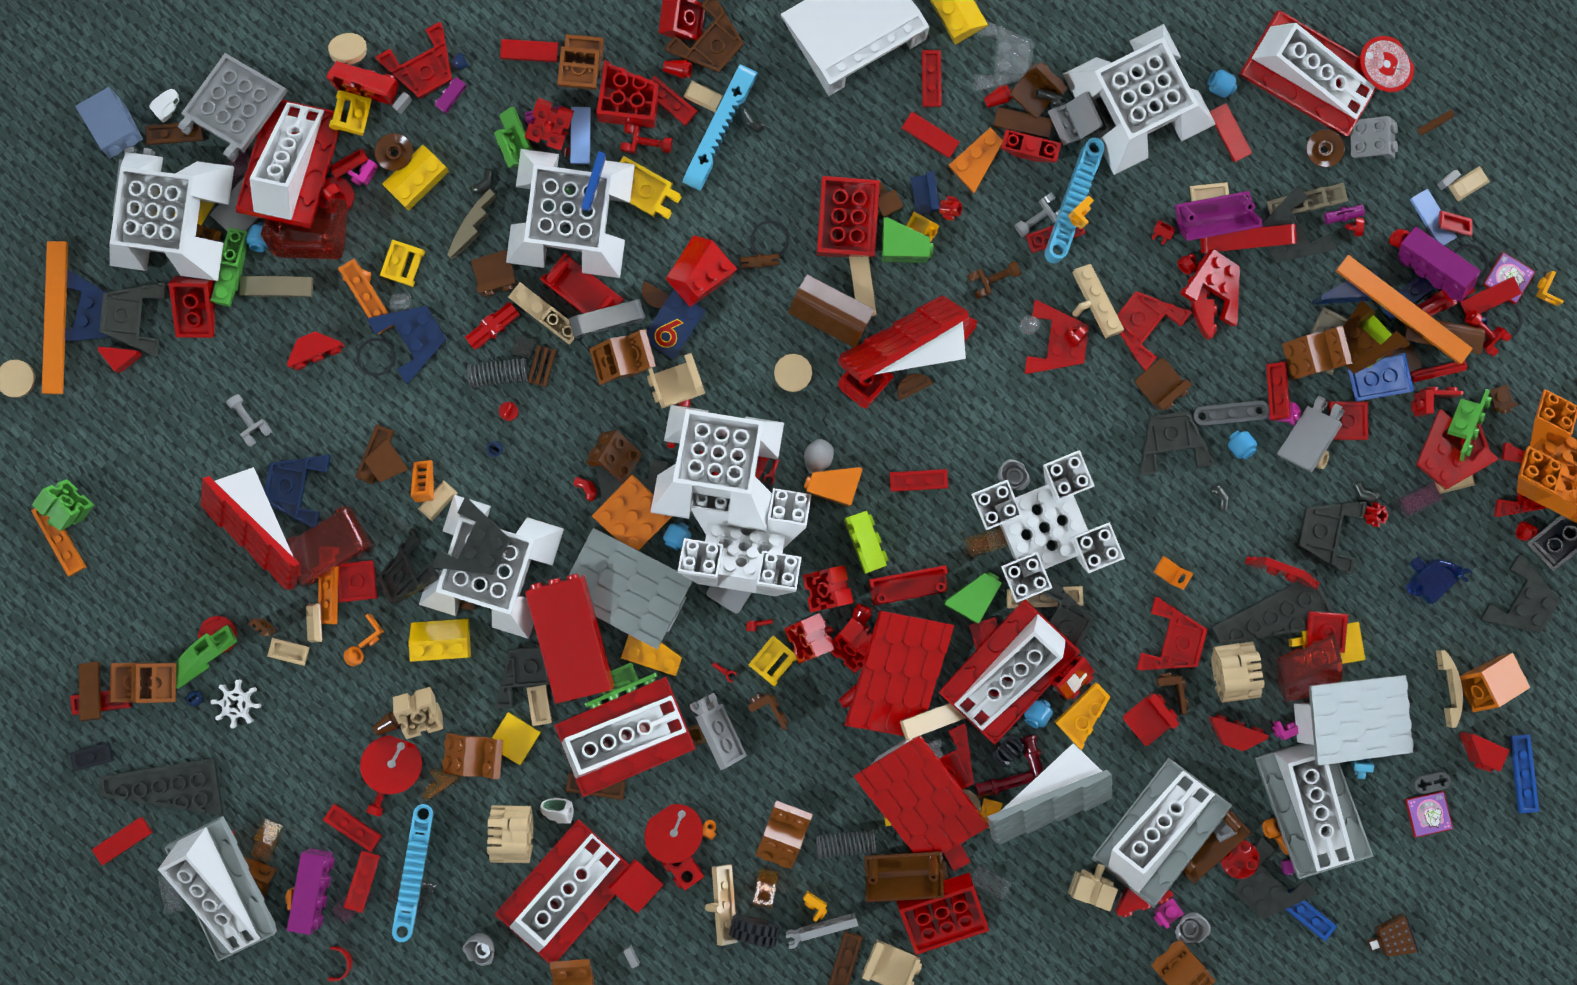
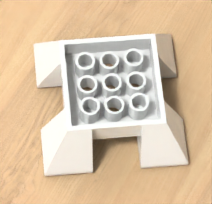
M1164 24L1130 40L1134 52L1112 63L1096 57L1063 74L1074 99L1085 92L1089 93L1092 102L1102 97L1116 124V127L1100 138L1105 146L1103 155L1114 175L1148 159L1147 134L1172 123L1182 142L1216 124L1199 91L1188 86L1176 62L1181 56ZM1132 71L1138 72L1140 77H1134ZM1158 80H1163L1166 86H1161ZM1141 88L1147 89L1149 94H1143ZM1123 97H1129L1132 103L1125 102ZM1149 105L1156 106L1157 111H1152Z
M521 149L516 187L531 189L527 221L511 225L506 263L544 268L547 247L582 252V273L620 278L625 240L605 233L609 200L630 203L635 164L605 160L591 206L593 213L591 216L585 217L582 214L581 206L592 172L558 168L559 154ZM569 186L576 188V192L573 195L566 194V189ZM553 203L554 209L547 212L544 210L545 204ZM565 206H573V212L565 214L563 212ZM568 224L571 226L570 232L562 233L561 227Z
M126 152L120 167L110 237V266L147 271L150 251L165 253L181 276L218 281L223 243L195 236L200 201L229 205L234 167L195 162L175 174L161 172L163 157Z
M671 405L664 441L679 443L680 446L676 464L657 475L651 513L689 519L693 493L731 499L728 525L766 531L772 493L755 477L758 456L778 459L784 423L752 417L738 418L708 413V410ZM718 436H724V437H726V438L721 440V439H718L717 437H718ZM696 451H702L703 453L700 454V455H698V454H696V453H694V452H696ZM715 454H721V455H723V456L720 457V458H717V457H715L714 455H715ZM740 457L742 460L736 461L733 458ZM718 472L719 475L713 476L711 473Z
M1080 450L1044 464L1045 486L1016 498L1008 479L971 494L985 529L988 530L1000 525L1014 561L1001 566L1016 603L1051 589L1052 586L1045 569L1075 557L1087 573H1091L1125 559L1110 522L1088 530L1074 498V494L1094 487ZM1033 505L1040 507L1041 512L1039 515L1033 514ZM1059 515L1064 516L1066 519L1064 526L1057 523ZM1042 522L1048 526L1046 533H1042L1039 530V525ZM1023 530L1030 532L1029 540L1022 538L1021 533ZM1049 540L1055 543L1053 551L1047 549L1046 544Z
M773 488L766 531L728 525L731 499L693 493L690 509L705 532L706 539L704 542L684 538L677 573L697 584L770 596L796 592L801 557L782 553L783 549L806 528L811 494Z
M454 495L443 532L454 535L448 554L458 559L475 521L457 513L464 497ZM471 500L488 517L491 506ZM527 517L516 534L502 530L511 540L494 575L450 569L440 571L436 569L439 579L424 588L419 605L456 616L461 600H465L492 609V628L529 639L534 623L527 598L520 596L531 559L553 565L564 529ZM505 566L510 569L507 577L501 575V569ZM480 579H483L485 582V587L482 590H479L476 585Z

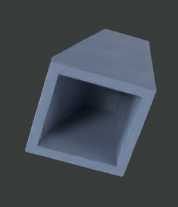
M109 87L76 105V109L100 149L109 158L118 155L126 148L134 146L143 140L127 106Z

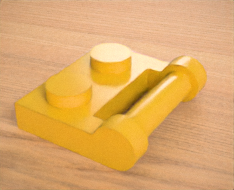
M337 91V103L333 120H330L329 127L334 130H342L363 136L372 99L345 91ZM345 101H350L346 123L341 122Z
M392 240L380 276L414 287V278L421 258L424 257L426 251ZM411 252L414 253L408 275L404 278L401 276Z
M772 636L748 665L775 687L778 684L779 678L794 661H797V658L793 651L775 636ZM785 652L788 657L774 674L770 676L767 672Z

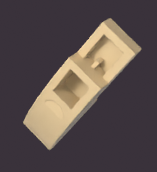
M519 282L508 298L570 345L574 340L569 320Z

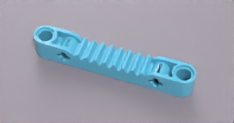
M741 64L739 65L686 171L683 183L699 191L702 189L713 167L712 157L716 156L714 150L719 149L718 143H722L721 136L725 137V130L729 129L728 123H732L731 116L736 115L735 110H738L739 105L746 100L758 72ZM740 91V95L734 97V92ZM706 158L708 163L704 162L702 165L700 159Z
M1099 138L1089 139L1079 154L1045 249V258L1050 263L1060 262L1069 251L1076 226L1071 223L1068 215L1089 193V188L1092 185L1091 182L1094 179L1105 148L1103 141ZM1089 147H1093L1096 153L1092 152ZM1053 248L1057 249L1060 255H1056L1053 252Z
M426 804L417 806L413 812L392 929L393 938L398 942L409 940L413 934L434 816L432 808ZM421 809H427L429 812V816L425 820H421L418 817V812ZM400 926L407 928L408 934L406 937L398 936L397 930Z

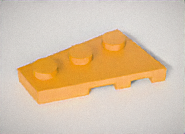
M628 635L621 656L622 659L674 676L677 675L682 657L662 642L659 648L655 649L631 635Z
M1095 682L1054 721L1081 751L1085 745L1084 742L1088 735L1091 734L1097 718L1102 714L1110 696Z

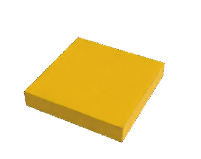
M508 712L492 738L503 740L502 755L521 765L541 732Z

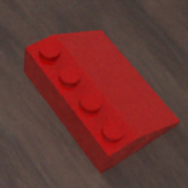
M822 176L816 256L875 257L880 180Z
M970 872L944 880V898L897 900L899 912L916 955L989 931ZM934 916L938 919V922H934Z

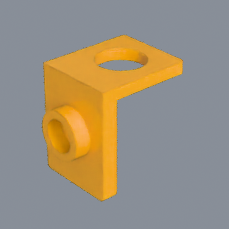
M1550 271L1538 282L1537 288L1539 290L1536 297L1558 306L1563 304L1564 301L1547 293L1556 272Z

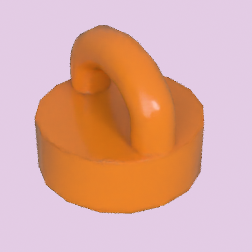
M352 646L344 651V660L348 665L354 667L363 662L364 655L360 648Z
M1276 817L1269 818L1263 822L1262 829L1266 837L1271 839L1281 835Z
M707 820L702 825L703 836L713 840L716 836L714 832L716 823L713 820Z

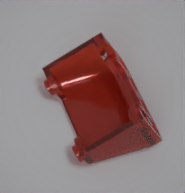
M335 198L329 201L328 208H317L311 229L265 219L260 235L271 253L277 257L340 259L345 250L347 204L344 199Z
M343 506L335 511L336 514L297 538L293 536L286 540L293 557L300 563L298 580L302 586H311L317 582L316 578L324 577V574L354 556H359V553L367 552L375 547L351 507L346 508Z

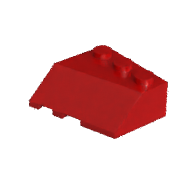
M604 60L597 107L598 121L655 128L659 84L640 75H634L626 71V69L616 67Z
M339 61L334 63L326 77L337 91L349 92L389 105L394 104L399 87L398 81L392 75L377 74L375 71L361 69Z
M693 235L665 279L691 308L727 282L736 272L737 268L712 240Z

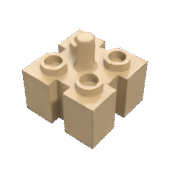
M431 687L417 690L412 696L406 693L393 697L394 716L398 724L401 723V730L406 739L420 736L421 731L427 730L428 733L443 729L442 711L438 702H435V696Z
M1098 864L1094 875L1083 869L1081 872L1075 871L1068 893L1074 899L1111 911L1118 889L1114 887V882L1102 877L1105 866Z

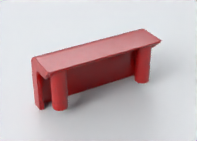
M566 253L562 255L548 274H544L539 278L545 285L582 314L622 304L625 301L592 274L582 273V266Z
M947 566L870 579L869 587L873 605L947 592Z

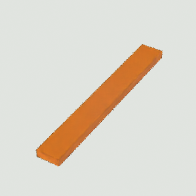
M47 241L42 394H63L68 242Z
M1347 255L1335 270L1458 364H1462L1473 349L1350 255Z

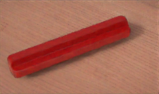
M1465 360L1462 364L1454 361L1413 371L1410 373L1412 382H1419L1465 371L1467 364Z

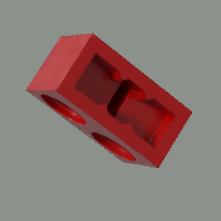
M692 856L678 865L662 862L667 872L671 871L675 876L673 880L678 888L682 887L684 891L704 877V873ZM690 871L693 874V878L687 881L683 879L682 873Z

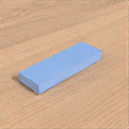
M571 107V110H574V114L571 120L570 163L590 165L591 108Z
M1428 189L1410 199L1435 240L1445 245L1457 238L1455 233L1438 228L1440 208Z

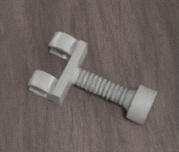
M1052 192L1039 201L1043 208L1041 212L1026 222L1019 221L1014 225L1021 237L1029 234V228L1047 216L1055 223L1059 210L1054 213L1048 205L1056 198Z
M237 394L228 399L226 403L230 409L235 408L246 423L248 429L240 433L246 444L251 447L256 441L250 433L260 428L261 432L267 436L272 433V430L263 419L257 423L252 422L253 420L242 406L243 399Z

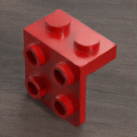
M1438 387L1420 389L1419 393L1414 394V401L1411 402V411L1414 412V417L1434 414V398H1455L1462 396L1463 391H1458L1457 387H1447L1438 390Z
M1150 693L1123 715V720L1145 746L1150 745L1169 728L1174 729L1179 725L1177 721L1178 716L1172 709L1168 710L1165 707L1166 701L1160 694Z

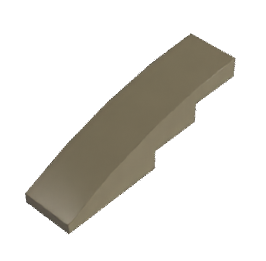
M1344 182L1305 192L1308 199L1292 208L1291 212L1293 215L1348 202ZM1287 196L1267 201L1270 215Z
M490 189L474 205L457 231L447 254L452 260L480 235L476 228L488 217L484 210L497 198Z
M240 277L239 296L274 298L312 297L314 278Z

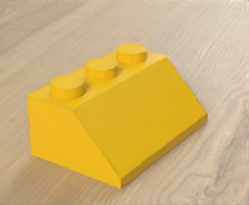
M929 0L955 45L988 26L974 0Z
M422 145L413 153L409 164L403 169L395 171L382 185L409 211L449 170L432 152Z
M469 619L411 623L409 635L410 662L471 657Z

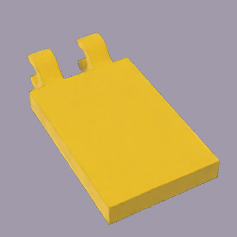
M623 156L620 163L635 164L629 204L652 217L658 213L669 219L672 214L671 210L663 207L661 204L666 196L679 203L682 198L681 194L671 189L673 186L671 182Z
M1359 622L1348 623L1345 653L1306 650V631H1301V637L1288 639L1289 647L1303 645L1305 656L1292 658L1293 666L1306 664L1307 669L1366 660Z

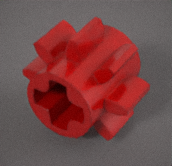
M947 196L946 200L940 202L939 212L943 215V218L954 221L955 216L961 215L962 203L958 202L959 199Z
M1372 503V507L1366 506L1365 514H1363L1367 520L1366 524H1371L1373 527H1380V523L1385 524L1389 515L1387 510H1385L1386 506H1382L1380 503Z

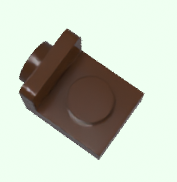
M1508 385L1490 390L1489 397H1492L1491 404L1494 413L1501 411V414L1513 411L1512 407L1518 406L1517 402L1513 403Z

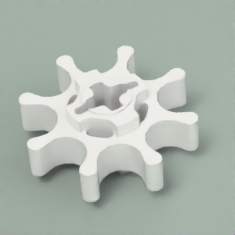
M242 680L235 681V689L233 691H229L225 684L219 685V689L224 693L223 699L211 700V704H219L222 707V713L216 716L215 719L222 720L225 715L229 716L232 721L231 728L237 727L239 717L245 718L247 723H252L254 720L249 716V709L251 707L261 708L262 706L260 703L254 704L250 700L251 694L256 692L257 688L253 687L248 692H243L241 689ZM236 700L239 701V703L237 704L238 707L233 706L235 704L234 701Z

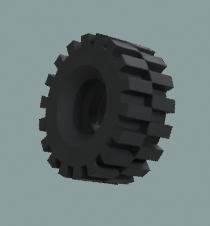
M738 914L733 915L729 936L744 943L773 948L777 944L780 926L776 923H771V921Z

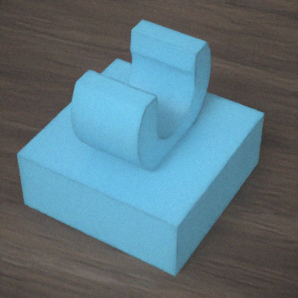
M1370 758L1350 761L1357 779H1365L1366 772L1373 773L1374 764Z

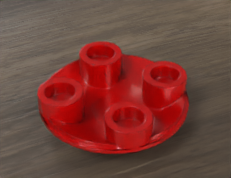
M1245 840L1221 860L1224 871L1236 879H1245L1252 876L1257 871L1260 863L1257 849L1253 844Z

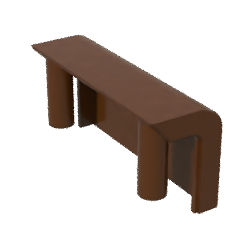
M806 275L788 313L855 347L859 343L875 310Z
M1401 320L1398 321L1399 326L1405 325ZM1436 320L1471 346L1473 349L1470 353H1482L1485 337L1484 329ZM1405 325V331L1402 336L1408 342L1413 341L1433 345L1409 326Z
M1231 809L1223 820L1237 834L1220 843L1215 833L1212 832L1182 871L1193 885L1252 834Z
M942 851L864 856L866 902L944 898Z

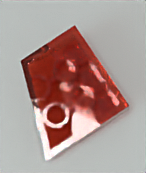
M1334 632L1327 634L1328 637L1321 641L1317 639L1311 642L1312 645L1303 650L1298 648L1277 658L1278 687L1286 702L1310 697V685L1342 682V658Z

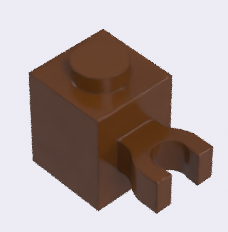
M880 182L877 217L881 216L883 220L884 217L887 218L903 210L904 206L895 189L887 193L883 183Z

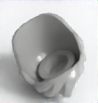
M817 439L805 449L804 463L809 474L822 472L831 465L834 449L829 442Z
M1013 459L1006 460L998 470L997 478L999 482L1008 479L1011 489L1023 490L1030 483V476L1024 464Z
M1191 912L1182 917L1176 927L1175 934L1177 940H1181L1183 943H1200L1210 934L1211 926L1201 914Z
M484 933L472 935L467 939L462 949L468 960L475 961L478 965H490L493 961L494 944L491 938Z

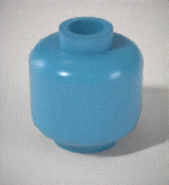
M1224 70L1214 71L1207 82L1209 91L1221 98L1234 94L1237 89L1235 76Z
M259 222L258 224H253L249 227L246 243L251 250L263 252L270 248L274 233L266 223Z
M1236 431L1229 437L1231 440L1228 443V447L1238 459L1244 458L1246 460L1257 451L1255 449L1257 442L1249 432Z
M678 522V524L671 523L663 536L665 545L675 551L682 550L684 538L690 539L692 536L688 530L689 526L682 522Z
M1044 699L1036 700L1024 713L1025 722L1036 729L1045 727L1053 714L1050 703Z

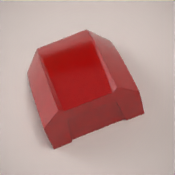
M846 371L839 379L838 386L843 393L860 407L867 409L892 380L894 375L892 372L874 374L860 383Z

